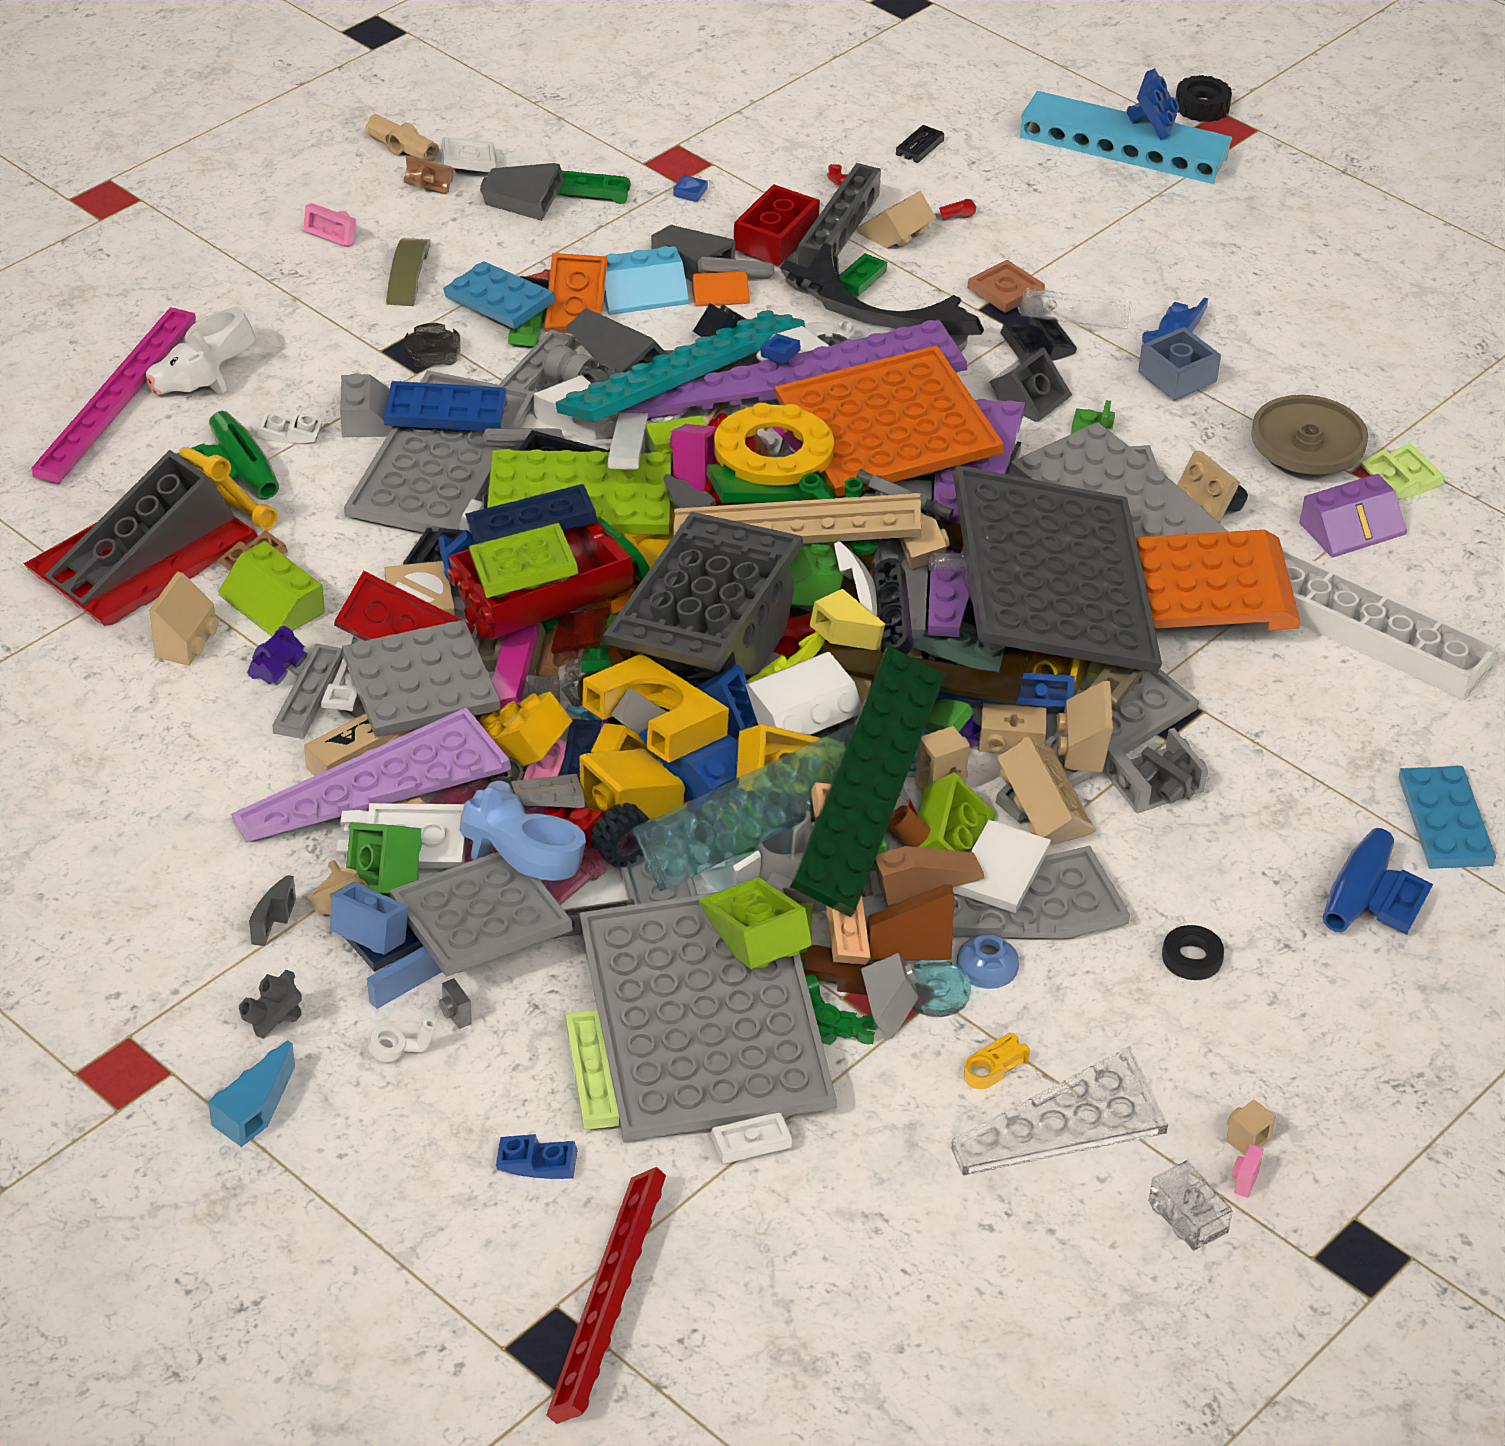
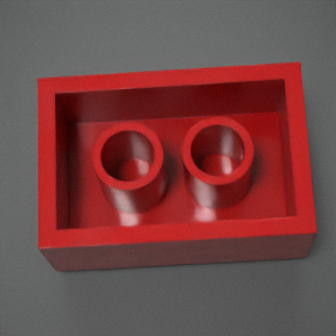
M773 184L734 222L733 240H735V250L780 266L798 248L799 243L818 218L820 200Z

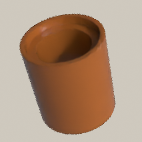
M902 805L893 811L887 827L905 846L911 847L920 846L930 833V827L907 805Z

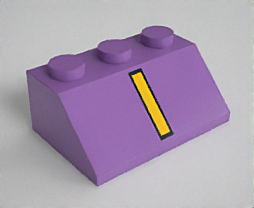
M1379 474L1304 496L1299 524L1332 558L1406 535L1407 529L1396 492Z

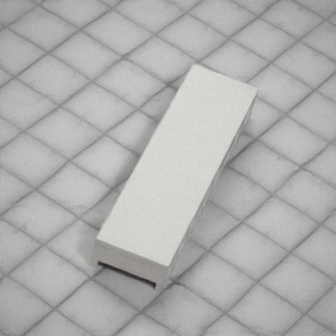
M1282 547L1284 559L1292 560L1297 566H1287L1301 625L1463 700L1470 695L1492 669L1497 643ZM1316 571L1322 575L1323 579H1311L1309 572ZM1343 583L1350 591H1337L1336 584ZM1365 595H1369L1373 597L1377 603L1365 604L1362 597ZM1393 607L1398 608L1404 615L1392 616L1389 609ZM1424 620L1430 624L1431 628L1424 627L1419 629L1417 621ZM1447 632L1453 633L1459 640L1446 641L1444 634ZM1473 645H1480L1486 650L1487 653L1483 658H1479L1472 651Z

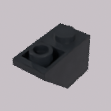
M710 303L693 329V332L700 337H710L716 335V331L719 329L737 327V322L746 318L724 304L718 308Z

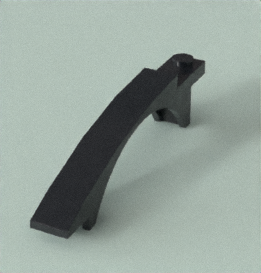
M828 243L823 244L808 268L789 260H785L780 267L786 278V283L795 289L801 287L814 297L820 298L827 310L865 323L897 329L899 327L919 325L928 320H940L949 335H982L984 332L978 316L959 307L962 300L955 295L934 305L907 311L880 309L860 301L842 285L839 274V259L835 256L832 245Z

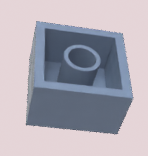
M1182 327L1142 344L1138 372L1173 400H1177L1217 382L1221 354L1187 328Z

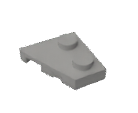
M577 774L511 781L513 793L519 796L524 807H585L584 793Z

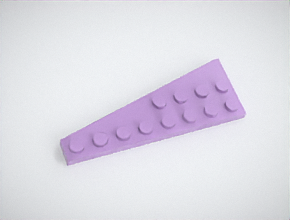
M467 707L240 809L232 813L231 816L239 832L246 842L341 817L342 811L367 810L370 803L389 804L511 770L509 758Z

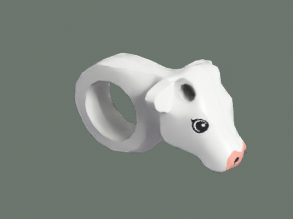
M238 308L226 309L206 316L193 324L186 332L184 343L176 345L161 362L152 365L147 370V384L155 395H162L172 391L192 392L201 386H210L219 395L225 393L227 389L220 372V364L245 351L254 343L256 337L244 311Z

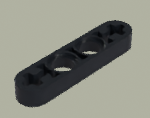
M887 558L878 563L874 570L878 618L885 623L881 644L884 649L890 646L907 655L913 647L906 573L896 558ZM891 574L892 580H891V581H888L887 578H888L889 575ZM899 592L894 599L886 600L889 594ZM901 615L898 621L891 624L888 623L889 619L893 616ZM898 634L900 638L897 640L896 643V637L894 635Z

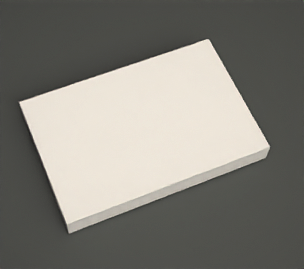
M988 820L971 851L975 854L985 878L953 887V892L1016 913L1050 849L1051 840Z

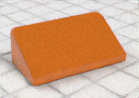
M745 271L693 274L692 291L695 306H708L710 303L713 305L750 303L748 278Z

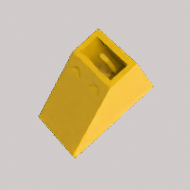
M551 691L538 696L535 693L531 694L519 703L512 701L502 709L484 713L479 718L481 726L504 754L517 760L522 767L542 760L573 721Z

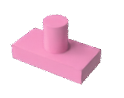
M313 203L305 206L303 231L347 247L354 244L356 219L350 217L346 211L336 212Z

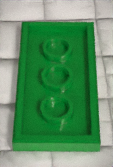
M708 464L706 474L722 503H772L805 500L800 496L799 483L779 486L756 484L736 477L735 471L728 466L724 468L720 464ZM818 471L814 472L823 480L824 490L833 499L838 498L835 497L834 491L828 485L823 475Z

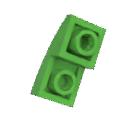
M542 310L518 328H511L508 335V344L536 346L542 331L545 310Z
M937 699L924 730L933 733L954 726L959 732L974 714V711L969 704L960 701Z

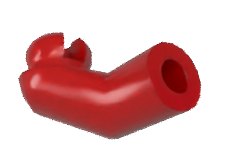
M964 199L939 207L942 219L945 220L955 216L971 217L976 212V205L973 200Z

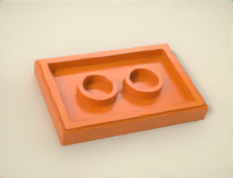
M552 253L548 290L554 292L556 302L546 308L545 332L553 329L571 334L566 326L585 308L602 315L608 262L607 256Z

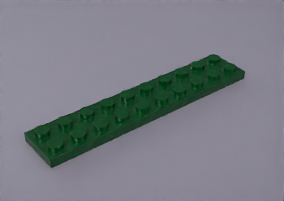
M887 646L818 814L790 888L849 917L854 914L945 677L944 673Z

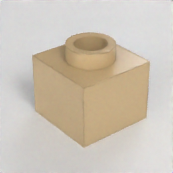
M1254 1099L1245 1107L1236 1108L1227 1121L1229 1127L1226 1142L1244 1155H1246L1250 1144L1262 1147L1271 1139L1276 1115Z

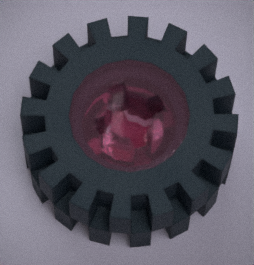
M624 803L623 807L620 804L615 805V811L613 812L608 809L605 812L607 816L604 819L599 817L597 820L600 825L594 826L592 829L594 835H591L590 840L593 842V848L613 867H618L619 864L625 867L628 861L632 864L637 861L636 856L640 855L642 858L646 854L643 851L644 848L650 849L652 843L649 840L655 839L656 834L653 831L656 829L653 822L635 804L631 805L630 803Z

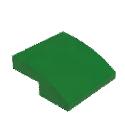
M598 517L597 522L604 528L606 537L611 536L631 557L633 577L641 583L650 570L647 561L628 539L604 519Z

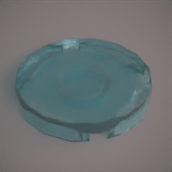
M922 960L913 965L919 977V982L915 984L919 998L912 1007L913 1010L928 1017H946L954 1015L965 1008L970 999L971 980L965 970L961 967L958 969L952 966V962L947 960Z

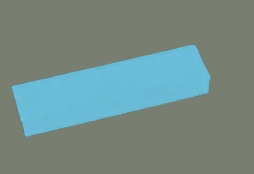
M1036 91L1021 115L1020 138L1210 184L1215 183L1219 169L1224 160H1227L1232 140L1231 136L1176 123L1172 127L1170 136L1160 140L1148 117L1131 122L1126 111L1041 91ZM1031 122L1039 125L1041 129L1039 133L1033 134L1028 131L1027 128ZM1062 130L1065 137L1063 139H1055L1053 136L1060 134ZM1085 135L1088 137L1089 143L1087 145L1077 143L1084 140ZM1111 141L1114 147L1111 151H1105L1101 148L1108 146ZM1134 147L1138 150V155L1135 157H1129L1125 154L1132 152ZM1158 153L1162 155L1163 160L1160 163H1154L1150 160L1156 158ZM1184 158L1187 161V167L1184 169L1177 168L1175 165L1181 164ZM1209 164L1213 169L1212 173L1209 175L1202 174L1200 171L1205 170Z

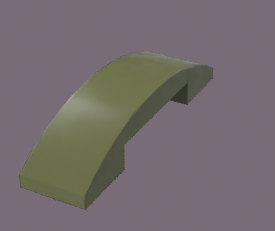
M401 238L389 277L387 305L414 306L418 293V278L423 259H427L430 239Z

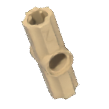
M374 114L369 118L365 126L366 134L384 142L388 150L395 155L405 152L414 157L434 161L439 152L438 144L419 135L417 129L410 123H404L400 126Z

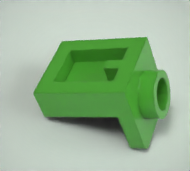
M1105 401L1103 412L1076 408L1071 434L1096 422L1106 429H1113L1115 412L1110 411L1111 401Z

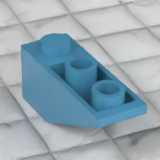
M287 1040L278 1048L271 1050L264 1059L251 1069L245 1070L237 1080L224 1090L218 1091L208 1101L211 1125L240 1147H243L268 1127L295 1068L293 1043Z

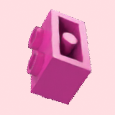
M684 424L672 430L670 437V447L673 450L672 477L685 480L691 487L699 491L704 490L708 481L706 474L707 466L716 462L714 435L717 427Z

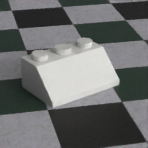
M830 652L820 654L745 684L758 725L765 724L806 735L813 734L857 716L862 707L855 682Z

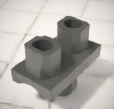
M1147 746L1141 752L1143 762L1137 769L1150 785L1157 779L1163 782L1158 788V794L1163 800L1171 805L1182 795L1189 800L1195 794V790L1191 788L1192 776L1190 775L1193 767L1188 764L1189 754L1185 750L1180 749L1174 754L1166 751L1161 756Z
M285 970L279 977L267 974L259 985L261 997L258 1000L246 997L240 1003L238 1009L241 1018L252 1024L257 1037L264 1039L283 1020L296 1022L302 1015L298 1005L302 1001V995L294 984V972Z

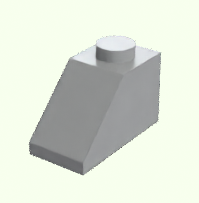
M899 953L861 969L873 1019L887 1040L895 1036L919 998L915 986L919 982L916 969L912 963L906 964Z

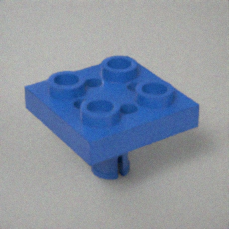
M1154 68L1145 73L1137 95L1139 103L1128 106L1127 115L1131 122L1148 117L1161 140L1170 136L1179 106L1176 99L1169 94L1165 79L1159 76Z

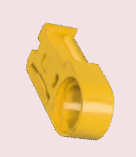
M1014 1033L1006 1034L967 1058L964 1068L965 1082L975 1089L991 1087L1001 1081L1004 1074L1023 1062L1028 1064L1030 1048L1025 1043L1020 1045L1019 1038ZM983 1067L990 1073L985 1076H978L972 1073L971 1069Z

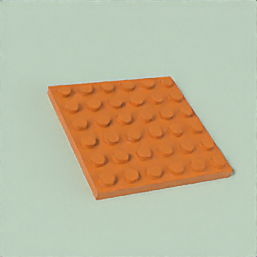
M937 345L774 387L775 397L780 405H797L800 409L819 417L831 429L834 437L833 458L829 466L821 474L834 491L835 497L846 495L845 481L852 477L856 478L860 469L875 476L879 475L882 479L893 483L1004 453V443ZM863 484V490L871 488L868 485Z

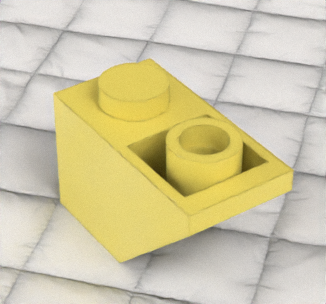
M841 589L814 602L810 626L831 644L877 650L881 645L885 623L844 589Z

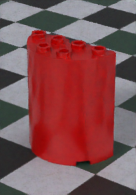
M593 522L583 528L573 527L562 530L576 561L579 573L570 576L566 580L554 582L548 586L533 590L523 588L511 591L503 597L492 596L486 598L469 549L449 556L452 568H449L447 571L452 585L458 586L466 608H464L468 623L475 624L481 639L486 638L492 641L629 591L628 585L633 584L631 557L611 536L606 537L604 528L598 522Z

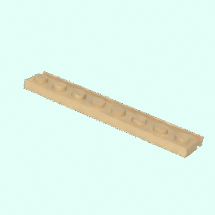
M920 493L674 509V535L692 511L800 535L803 538L804 544L922 536Z

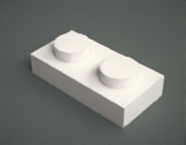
M781 1113L768 1114L712 1128L711 1137L722 1164L792 1148V1137Z

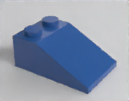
M647 729L639 733V736L647 745ZM728 734L670 763L653 753L667 770L682 780L685 787L684 795L695 809H700L736 791L739 741Z

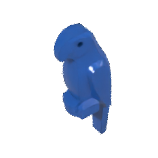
M1204 297L1197 307L1190 309L1186 304L1174 302L1166 311V315L1163 316L1158 330H1147L1142 334L1143 344L1182 327L1193 332L1208 306V298Z

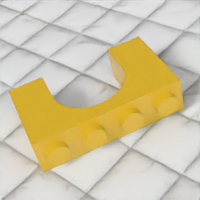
M642 653L583 679L582 706L603 720L612 717L611 713L628 688L657 706L671 710L649 720L647 729V749L668 763L727 736L728 707Z

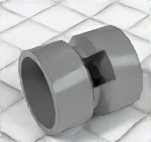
M559 344L548 354L545 361L544 374L546 377L556 378L558 383H562L582 375V372L585 370L597 369L598 364L596 359L585 354H577V351Z

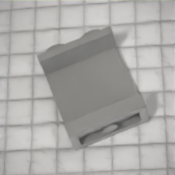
M1175 728L1169 729L1166 748L1156 752L1163 756L1166 751L1174 754L1180 749L1185 750L1189 754L1188 764L1193 767V771L1190 774L1192 776L1191 788L1195 790V794L1204 792L1205 781L1208 775V768L1205 762L1198 758L1190 748L1188 741L1183 739ZM1119 746L1110 748L1107 751L1104 773L1137 814L1168 804L1158 794V788L1163 782L1157 779L1150 785L1137 768L1143 762L1142 756L1130 760Z

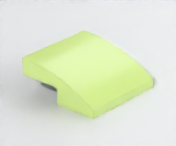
M1411 443L1392 453L1383 449L1361 462V466L1370 475L1379 474L1395 490L1397 499L1408 498L1427 492L1444 483V475Z

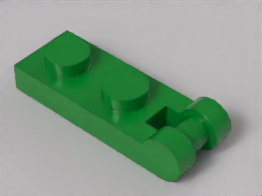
M561 170L564 182L557 194L587 196L593 199L608 198L618 204H623L627 201L631 181L625 176Z

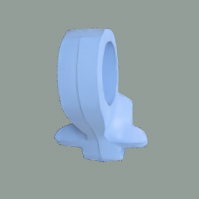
M494 781L485 790H477L474 797L465 802L461 814L460 832L463 836L473 840L471 858L473 860L489 855L493 847H495L499 854L514 869L536 879L550 881L565 880L574 876L580 869L586 843L585 833L572 822L556 816L526 814L519 796L514 794L510 785L504 781Z

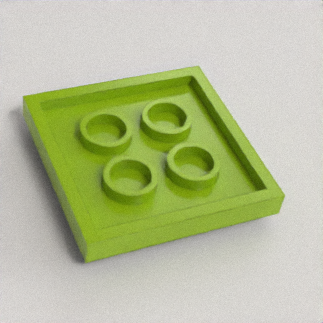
M559 523L469 546L471 558L486 598L492 596L503 597L511 591L523 588L533 589L542 583L553 580L563 581L572 575L579 574L576 561Z

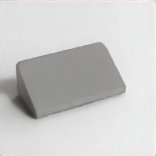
M628 688L611 715L639 734L648 728L649 720L667 711Z

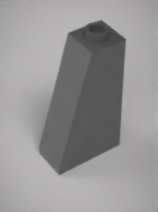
M585 308L566 326L570 333L596 359L599 365L603 363L609 364L616 373H625L632 370V366L636 364L648 363L653 361V357L657 355L667 354L652 337L588 308Z

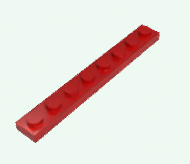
M654 1167L630 1179L546 1414L556 1424L581 1416L589 1406V1396L592 1387L600 1374L599 1367L605 1350L610 1345V1336L615 1321L621 1313L623 1298L632 1282L631 1276L636 1261L642 1253L641 1247L646 1232L651 1227V1218L656 1204L662 1196L661 1189L666 1175L658 1167Z

